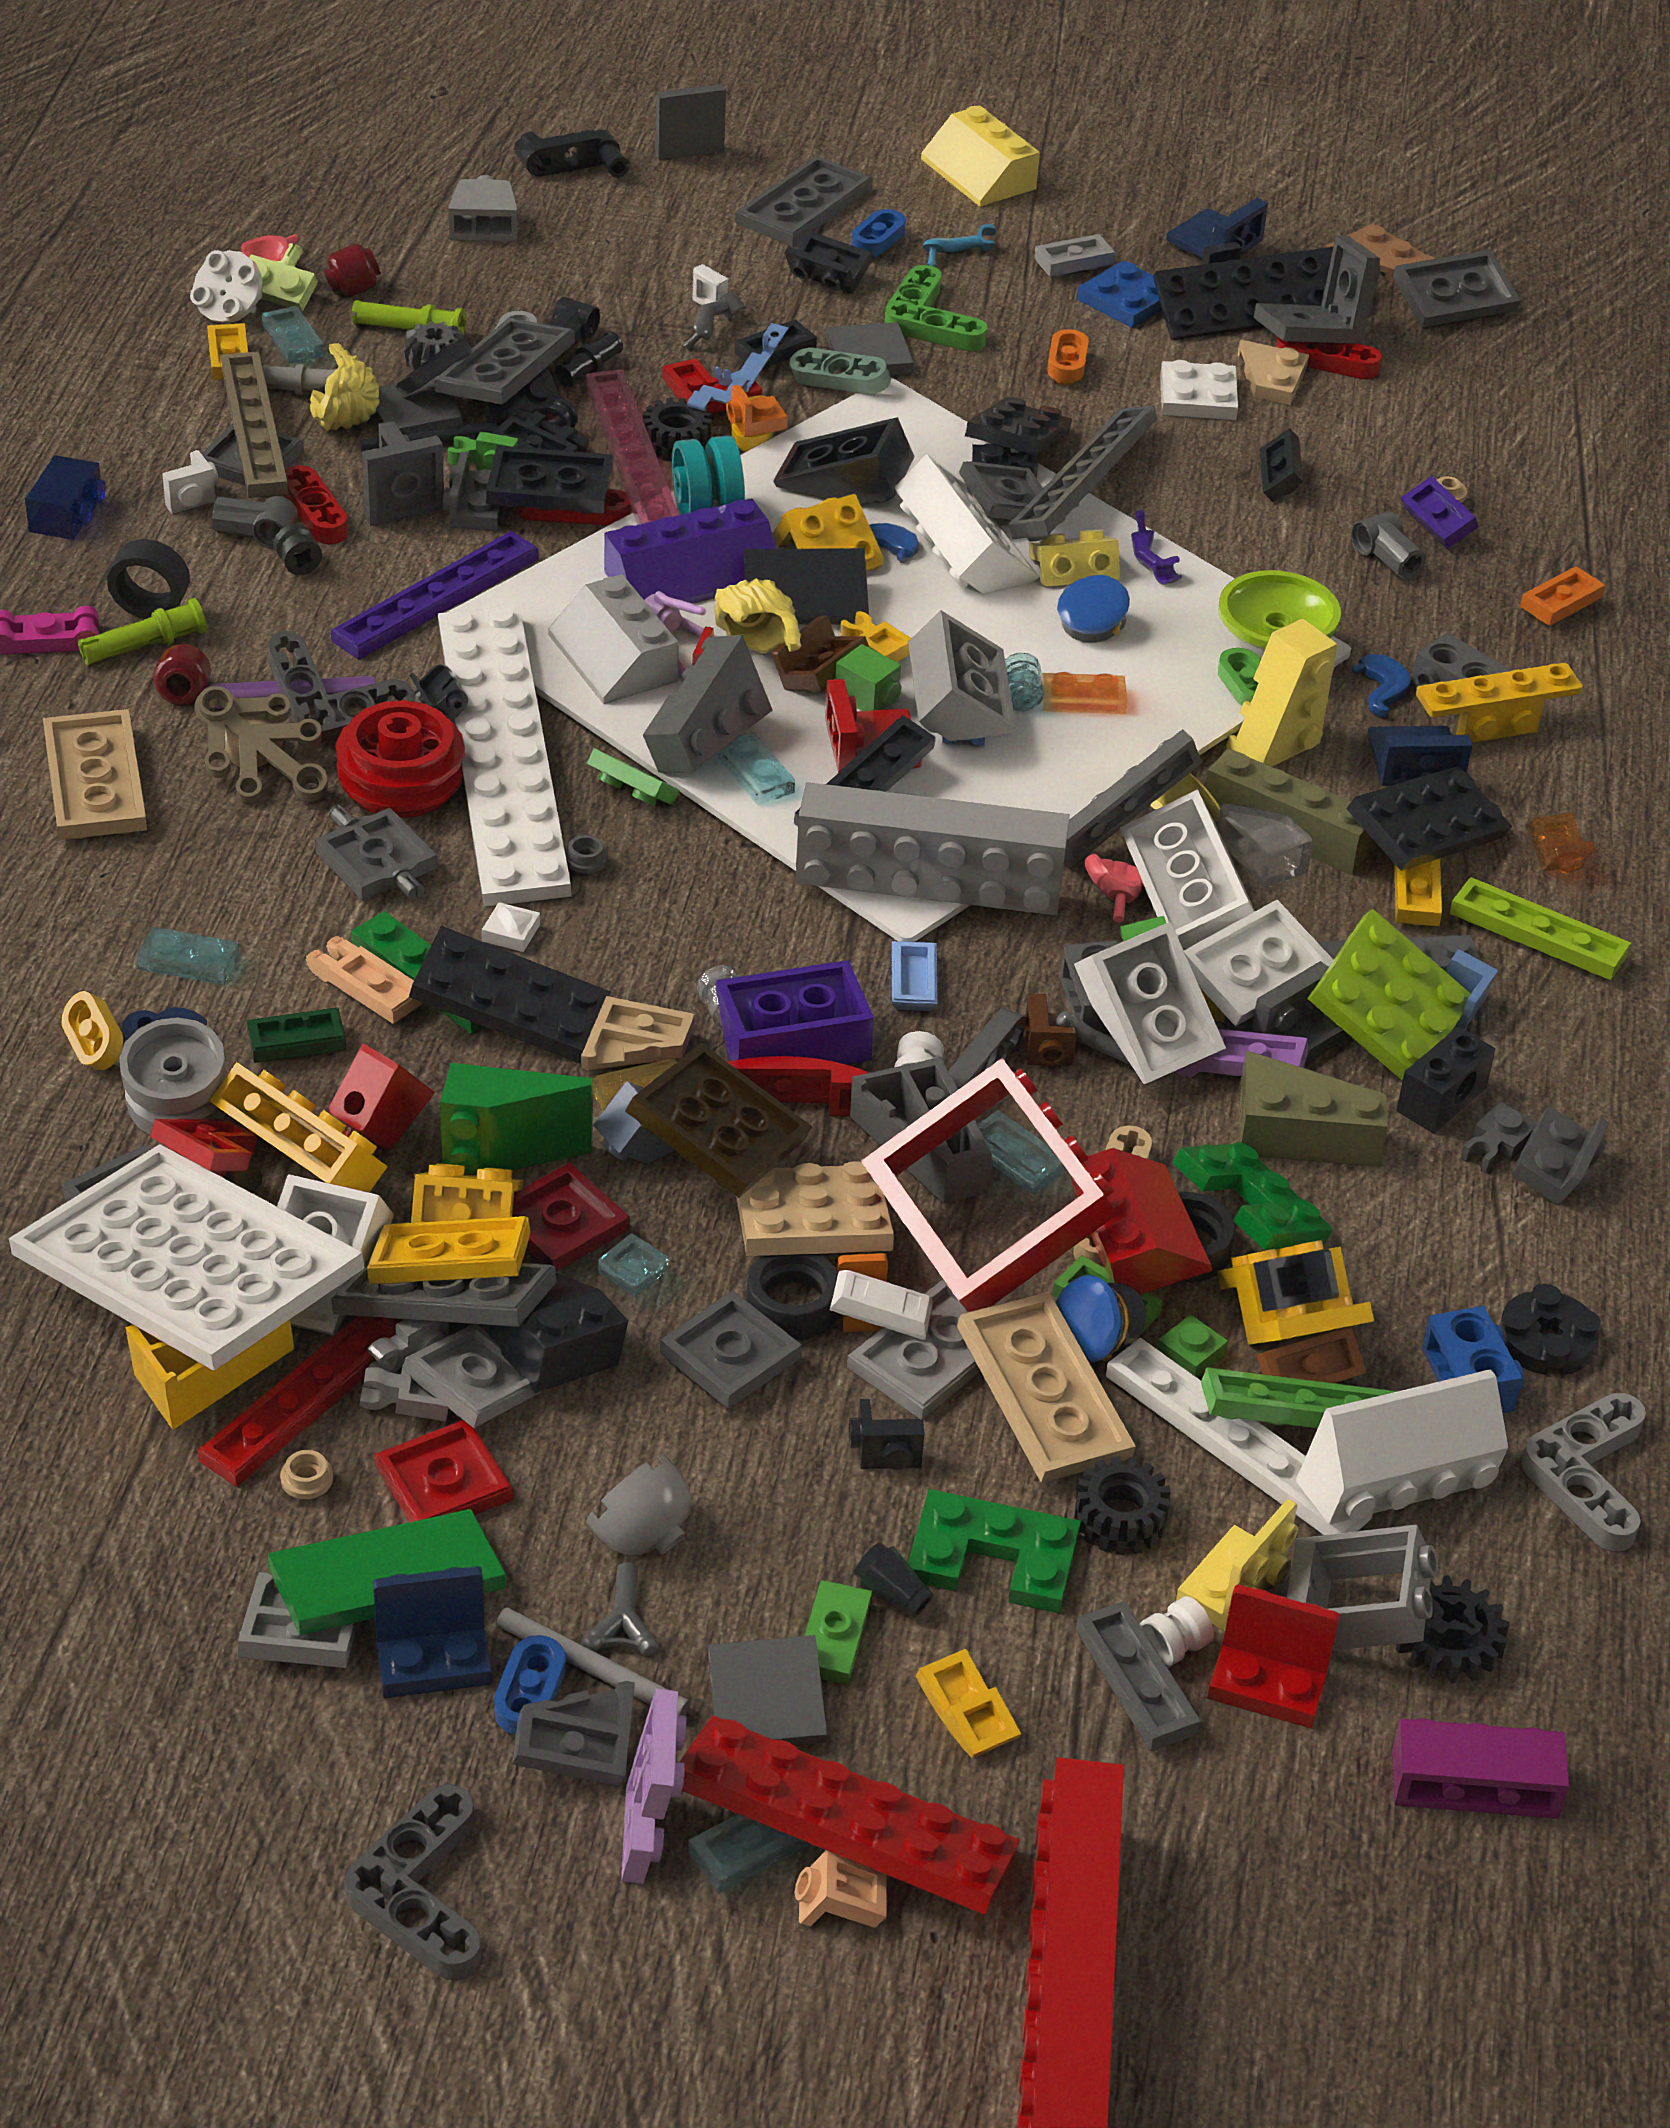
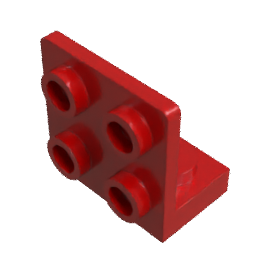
M844 679L827 680L825 722L838 773L899 717L904 715L911 720L909 710L904 708L857 711L855 696H848ZM922 760L919 761L913 768H920L922 765Z
M1235 1585L1223 1643L1210 1682L1207 1699L1312 1729L1329 1668L1340 1614L1316 1604L1303 1603L1271 1594L1263 1589Z

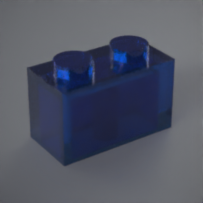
M54 455L25 498L29 532L75 540L82 527L88 525L91 513L96 505L102 503L105 497L106 484L101 479L99 463Z

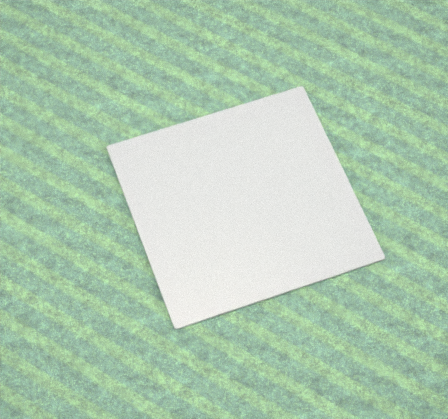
M891 378V382L885 390L876 394L856 393L740 455L744 474L745 500L752 498L769 520L773 533L782 520L781 516L784 513L798 507L807 508L829 499L775 486L773 480L795 442L898 417L915 456L906 475L928 454L964 482L959 471L963 461H971L972 444L984 445L989 442L966 437L967 421ZM1011 449V453H1018L1015 449ZM1038 464L1037 480L1044 488L1057 474ZM674 491L448 611L492 608L500 605H520L535 692L666 783L679 789L682 794L796 871L798 826L794 824V814L801 807L806 782L827 784L838 774L825 722L827 689L817 693H810L809 690L784 689L772 657V651L761 654L759 651L748 648L773 711L694 772L658 773L643 734L667 697L676 694L684 682V678L678 674V682L603 704L548 635V628L586 584L600 581L607 577L604 572V532L621 529L624 526H634L656 521L663 517L677 516L678 511ZM898 493L892 499L883 503L871 501L860 504L869 525L874 523H890L902 526L916 534L919 543L918 552L912 558L905 557L903 561H899L896 554H892L888 549L879 546L884 557V563L879 569L866 572L869 616L872 619V623L877 626L886 621L907 636L913 638L942 610L1004 650L1016 730L1009 735L985 737L984 746L972 745V741L957 740L955 744L942 743V736L940 734L931 733L936 737L935 746L922 759L921 767L912 768L887 792L1070 814L1069 819H1071L1086 807L1097 794L1106 791L1121 779L1127 770L1138 765L1156 751L1160 743L1171 739L1182 729L1194 739L1198 753L1201 755L1241 728L1245 718L1239 713L1242 706L1236 701L1218 675L1219 658L1221 653L1227 649L1245 648L1256 653L1261 659L1265 650L1251 646L1237 638L1223 624L1219 616L1218 604L1220 594L1224 587L1235 579L1154 531L1151 551L1162 559L1178 556L1180 562L1173 564L1175 572L1182 575V579L1160 584L1156 580L1153 570L1143 565L1134 556L1131 534L1138 531L1137 521L1088 493L1079 502V506L1074 508L1065 517V521L1060 523L1051 533H1064L1065 539L1079 538V531L1103 530V536L1118 539L1120 578L1117 581L1127 589L1130 597V606L1125 615L1126 625L1117 635L1096 643L1081 642L1073 639L1064 631L1057 610L1058 599L1070 584L1044 586L1041 584L1040 562L1030 559V541H1028V538L1012 539L1009 523L1012 520L995 518L1038 574L1039 578L1034 583L982 594L970 584L966 588L962 587L952 578L948 572L952 566L946 565L933 552L932 548L936 544L929 542L916 529L919 521H914L900 507L903 499ZM774 539L776 549H797L795 543L778 547ZM715 598L692 603L706 609L705 615L679 610L682 617L703 628L705 626L714 628V635L727 636L726 631L716 626L714 614ZM798 624L799 631L808 624ZM831 624L835 636H841V624ZM679 626L672 634L679 642L678 660L686 670L688 666H692L693 652L700 636ZM1332 636L1330 639L1337 643L1335 667L1350 657L1351 647ZM909 655L897 662L901 664L900 684L902 688L900 696L893 705L887 706L883 710L908 709L911 720L925 729L918 720L911 658ZM818 886L895 940L901 942L917 941L970 906L968 904Z

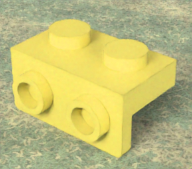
M1103 530L1079 531V538L1065 539L1064 533H1051L1050 537L1041 540V542L1029 543L1030 559L1040 562L1041 584L1044 586L1068 585L1081 578L1096 575H1106L1116 580L1120 578L1118 539L1103 536Z

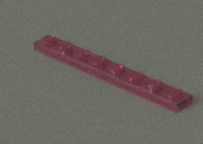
M623 369L586 374V385L611 455H613L614 463L637 525L656 521L663 517L679 515Z

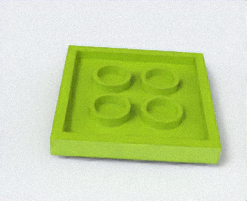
M1372 908L1362 917L1308 997V1000L1403 1081L1404 1072L1452 1032L1463 1014L1462 1011L1471 993Z

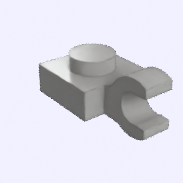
M403 1366L401 1374L387 1372L377 1367L366 1368L364 1387H362L360 1399L361 1407L378 1410L391 1403H397L396 1414L446 1421L449 1406L415 1382L403 1370Z

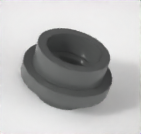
M592 835L574 837L565 849L568 868L579 874L588 875L598 872L608 862V852L603 846L602 841Z

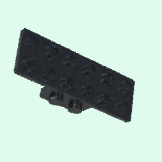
M1333 247L1156 271L1153 279L1170 338L1178 340L1265 327L1254 318L1256 303L1322 306Z

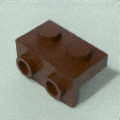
M818 616L799 631L801 634L800 649L789 652L788 646L784 642L772 651V657L784 689L809 690L810 693H817L827 689V680L835 679L836 663L861 644L867 647L869 645L866 636H835L829 617Z

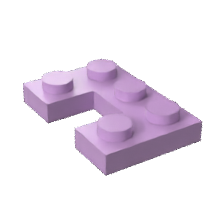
M655 1689L628 1779L625 1799L621 1881L644 1884L650 1862L659 1863L663 1848L664 1830L663 1828H655V1819L664 1820L670 1798H680L682 1792L684 1763L676 1762V1750H682L686 1733V1716L677 1715L678 1691Z

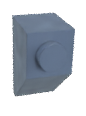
M626 1081L593 1126L606 1139L603 1146L612 1155L623 1161L630 1157L648 1164L675 1151V1149L653 1132L643 1128L636 1119L625 1112L632 1097L643 1089L641 1086Z

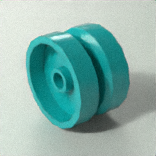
M731 435L711 437L705 450L697 439L680 440L674 443L672 451V478L678 515L695 512L702 508L729 504L736 500H745L742 461L737 443Z

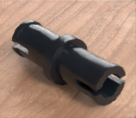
M611 331L605 333L603 337L591 345L585 344L577 349L575 356L556 367L555 374L558 381L565 387H571L587 374L597 373L602 369L603 363L623 351L622 340L616 333Z

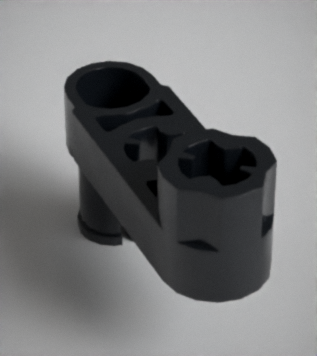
M592 129L549 138L539 137L535 132H526L515 142L514 146L515 154L533 176H547L599 166L600 164H604L613 177H622L629 170V166L626 165L629 164V161L622 155L620 145L607 130L594 131ZM575 147L576 151H571L573 155L566 157L565 153L569 154L568 150Z

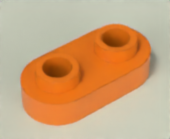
M1065 329L1054 333L1052 336L1047 372L1056 382L1069 385L1083 378L1089 339L1084 333Z

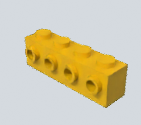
M236 1062L209 1102L325 1183L368 1193L372 1190L388 1167L372 1155L377 1146L356 1131H353L349 1138L342 1134L347 1126L324 1110L318 1117L312 1112L316 1105L295 1090H292L289 1096L283 1094L282 1092L287 1086L264 1069L257 1076Z

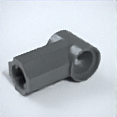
M272 496L264 503L217 497L212 515V528L219 533L254 537L261 545L274 548L276 535L284 527L295 523L298 512L290 500L281 496Z
M1387 511L1356 521L1352 525L1351 538L1356 550L1362 555L1374 553L1402 579L1407 580L1415 577L1417 572L1425 566L1427 555L1403 534L1402 523L1394 512Z

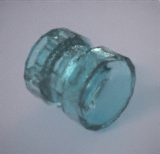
M1016 653L1008 656L1005 659L1012 707L1017 711L1034 709L1044 699V684L1041 679L1042 670L1040 662L1035 656L1028 653Z

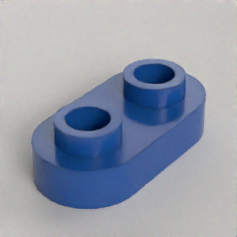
M882 209L874 212L853 230L852 245L870 251L872 258L877 257L904 236L906 228L905 215L892 209Z
M534 1635L522 1639L513 1648L494 1697L495 1719L504 1731L516 1735L519 1715L517 1711H521L523 1705L543 1700L555 1701L565 1675V1651L558 1641L548 1636ZM535 1668H542V1669H544L545 1671H543V1672H537L536 1670H533V1669H535Z

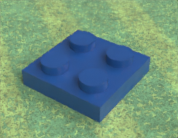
M1119 262L1080 285L1077 289V300L1131 328L1162 310L1153 275L1137 268L1136 265L1130 262Z

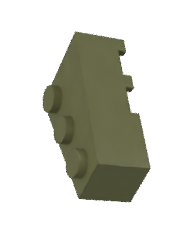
M1245 1051L1239 1087L1240 1143L1252 1147L1260 1157L1380 1167L1388 1129L1386 1094L1254 1052Z

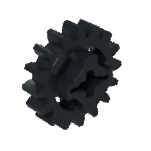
M1449 1575L1443 1576L1441 1585L1435 1586L1431 1580L1429 1590L1432 1597L1433 1613L1431 1618L1425 1620L1423 1641L1397 1644V1653L1411 1652L1409 1666L1416 1668L1425 1664L1429 1667V1678L1434 1679L1439 1671L1447 1672L1450 1683H1456L1458 1674L1464 1672L1472 1681L1477 1680L1480 1667L1488 1672H1492L1497 1658L1503 1657L1508 1641L1506 1636L1509 1629V1621L1501 1619L1504 1607L1502 1604H1488L1490 1591L1487 1589L1477 1594L1470 1591L1471 1580L1465 1579L1460 1587L1453 1585Z

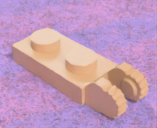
M335 936L327 942L326 947L329 955L323 954L322 951L314 950L306 956L307 965L315 976H318L324 982L329 981L392 1024L423 1004V1002L409 997L414 980L362 946L357 947L344 940L343 937Z

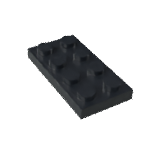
M1459 766L1356 796L1346 808L1401 871L1503 838L1512 827L1502 815L1500 808L1487 799L1474 784L1472 777L1462 771Z
M441 926L412 984L409 997L581 1064L583 1050L606 996L610 997L611 991Z

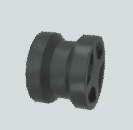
M302 524L288 525L276 535L274 549L290 573L304 575L318 567L322 560V550L306 526Z

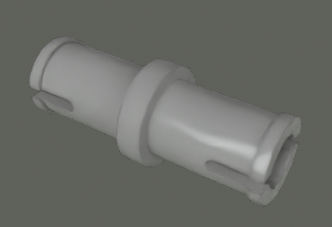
M297 364L296 367L263 365L262 367L267 390H294L297 395H305L307 391L312 392L313 390L325 392L328 376L336 371V369L307 368L306 364Z

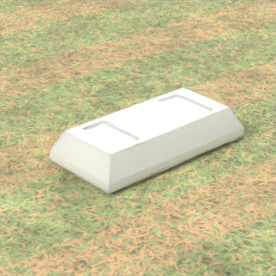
M843 1270L838 1273L830 1310L925 1340L933 1300L928 1295L850 1270Z

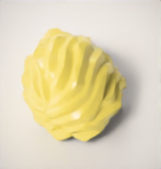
M340 343L329 345L330 354L334 355L339 367L328 376L325 394L313 390L310 398L312 416L326 432L337 430L340 426L348 429L352 425L367 422L370 415L376 413V408L380 403L378 398L379 383H377L376 377L372 374V368L366 367L364 362L359 361L357 355L351 356L348 350L342 348Z
M756 578L751 582L743 580L737 585L717 589L715 595L716 604L714 606L716 626L726 631L727 636L743 635L747 647L751 650L759 651L761 654L775 650L784 642L788 646L789 652L800 649L801 634L798 629V620L795 617V609L792 606L793 602L790 597L784 595L776 587L774 581H759Z

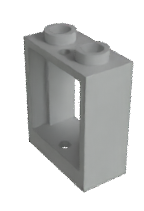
M1418 1525L1296 1538L1287 1598L1303 1603L1316 1604L1327 1609L1331 1580L1403 1572L1399 1601L1328 1609L1340 1614L1333 1650L1421 1642L1424 1636L1425 1620L1431 1618L1433 1613V1603L1429 1589L1431 1577H1436L1438 1573L1437 1555L1432 1545H1426Z

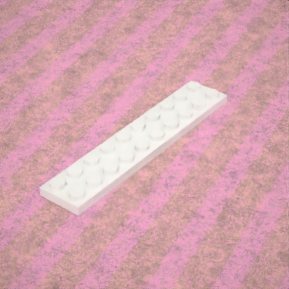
M500 605L492 608L438 613L445 665L451 669L458 681L457 683L460 684L468 697L467 707L454 721L463 735L465 757L462 761L463 780L483 906H497L498 902L514 904L572 897L570 877L520 605Z

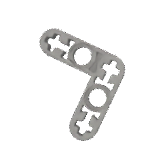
M1626 1393L1607 1395L1534 1434L1526 1443L1521 1461L1525 1474L1597 1545L1609 1551L1629 1549L1634 1544L1641 1522L1636 1509L1590 1465L1639 1437L1646 1415L1645 1407L1640 1400ZM1577 1431L1586 1432L1592 1435L1597 1442L1582 1444L1576 1441L1571 1434ZM1571 1485L1584 1486L1593 1493V1496L1589 1498L1576 1497L1569 1492L1567 1487Z

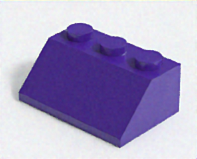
M849 960L716 980V992L726 1052L730 1061L765 1056H794L828 1060L846 1065L872 1060L874 1016Z

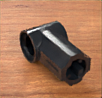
M562 297L557 302L553 318L547 325L574 330L575 343L581 337L591 339L599 327L600 309L590 304ZM571 345V346H570L565 352H563L561 355H564L573 345Z

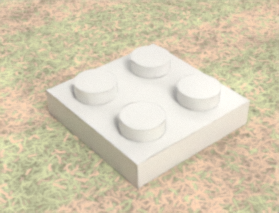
M1184 360L1162 361V415L1236 420L1238 411L1236 366H1229L1223 363H1190Z

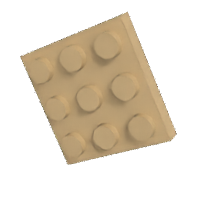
M848 1162L843 1166L823 1167L813 1163H803L793 1168H773L740 1198L737 1197L746 1256L893 1251L894 1233L885 1196L862 1162Z

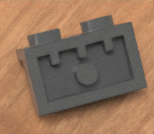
M461 451L457 465H451L449 488L445 487L443 495V510L450 512V528L497 531L503 507L486 504V488L491 470H469V452Z
M1549 1105L1540 1115L1511 1174L1556 1205H1559L1571 1191L1576 1195L1580 1194L1590 1181L1593 1171L1588 1169L1589 1164L1592 1166L1598 1160L1607 1146V1142L1602 1137L1609 1123L1600 1118L1587 1131Z

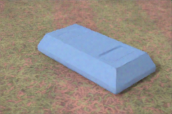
M892 941V1006L896 1010L932 1011L937 1008V943Z

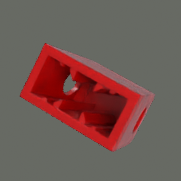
M363 1043L329 1106L328 1113L347 1126L342 1134L348 1138L353 1131H356L367 1140L389 1151L399 1141L435 1092L402 1066Z

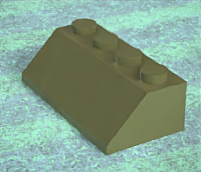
M1229 748L1207 770L1205 787L1220 806L1224 819L1350 875H1353L1378 846L1346 809L1351 801L1326 791L1317 785L1310 784L1280 769H1275Z

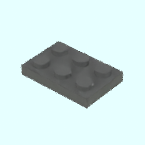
M1491 249L1397 265L1392 275L1421 328L1517 311L1521 302Z

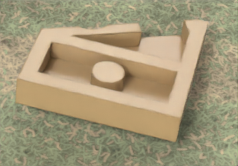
M606 996L581 1055V1069L593 1070L682 1058L694 1030L695 1014Z

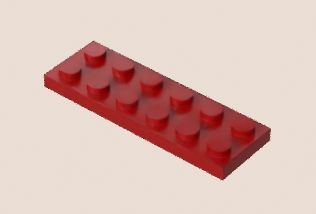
M712 1715L679 1761L684 1763L682 1791L986 1915L1005 1878L1020 1843V1839L1005 1834L997 1826L986 1823L980 1824L953 1813L945 1805L926 1802L901 1792L891 1783L874 1781L849 1771L846 1766L839 1762L822 1760L798 1750L787 1741L773 1740L748 1730L741 1723L731 1719H721Z

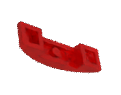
M765 1056L728 1062L779 1102L829 1103V1116H850L852 1077L869 1073L838 1062L807 1057Z

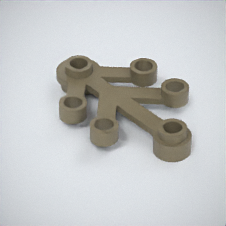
M211 686L200 693L195 701V713L198 720L208 726L209 751L205 755L204 762L206 772L211 777H225L231 770L230 755L225 751V730L227 728L239 738L240 778L236 782V793L241 802L246 804L256 803L263 794L261 780L257 777V753L293 782L294 792L300 799L314 802L324 797L328 790L326 771L315 763L300 765L273 743V741H297L302 747L314 748L322 741V728L318 721L308 718L301 720L299 723H280L286 721L291 714L290 700L281 693H274L268 697L235 698L230 691L221 686ZM275 704L285 706L282 711L278 712L270 709ZM214 706H221L224 708V710L220 712L209 711ZM266 714L270 721L276 723L250 724L242 716ZM314 730L316 734L312 737H305L302 735V732ZM216 759L225 761L224 765L220 767L212 766L211 762ZM308 783L318 785L316 789L312 790L303 788ZM246 785H253L257 788L252 793L242 791V788Z

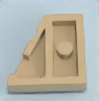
M1240 340L1238 357L1239 359H1244V372L1246 378L1251 382L1250 388L1253 396L1259 399L1291 405L1307 369L1309 354L1300 353L1292 348H1277Z

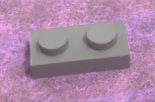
M1100 234L1035 246L1034 259L1049 277L1065 276L1067 273L1096 270L1102 266L1114 264L1115 251Z

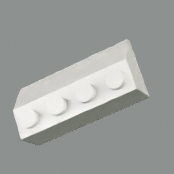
M928 454L894 487L903 499L900 507L914 521H919L916 529L929 542L936 544L932 548L933 552L946 565L952 566L948 572L962 587L966 588L970 584L979 592L985 594L1034 583L1039 578L1038 574L998 521L986 515L966 483Z
M1198 789L1120 827L1157 917L1164 916L1166 923H1172L1182 948L1187 949L1255 912L1219 830Z
M1490 1369L1327 1408L1296 1482L1329 1525L1350 1519L1360 1520L1369 1514L1392 1508L1398 1510L1412 1503L1431 1498L1441 1499L1454 1492L1470 1488L1480 1489L1489 1485L1497 1477L1501 1462L1508 1450L1495 1374Z

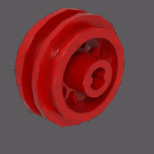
M407 700L388 701L365 708L342 729L336 742L339 785L360 807L374 814L391 808L400 818L418 817L432 812L447 802L459 790L464 779L462 761L465 757V746L462 733L441 711L424 703Z

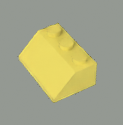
M971 106L966 110L951 114L921 153V160L980 207L1037 188L1040 152L981 106Z

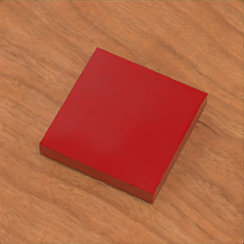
M464 1420L374 1454L375 1467L409 1522L471 1509L473 1514L477 1515L513 1500L512 1486L476 1430Z

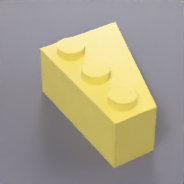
M1300 619L1272 632L1253 678L1259 684L1251 703L1249 701L1243 702L1239 713L1245 717L1237 737L1230 735L1226 748L1243 753L1272 767L1320 744L1323 735L1322 730L1326 707L1329 700L1331 678L1334 671L1337 643L1305 619Z

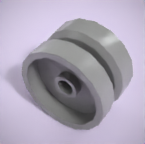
M178 1017L162 1019L139 1028L125 1042L119 1056L121 1076L125 1089L128 1114L139 1129L151 1135L154 1119H222L225 1116V1112L209 1102L212 1095L227 1076L223 1043L212 1029L195 1020Z

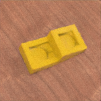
M966 1648L919 1668L915 1677L949 1732L971 1758L1020 1737L1021 1732L996 1686L988 1690Z

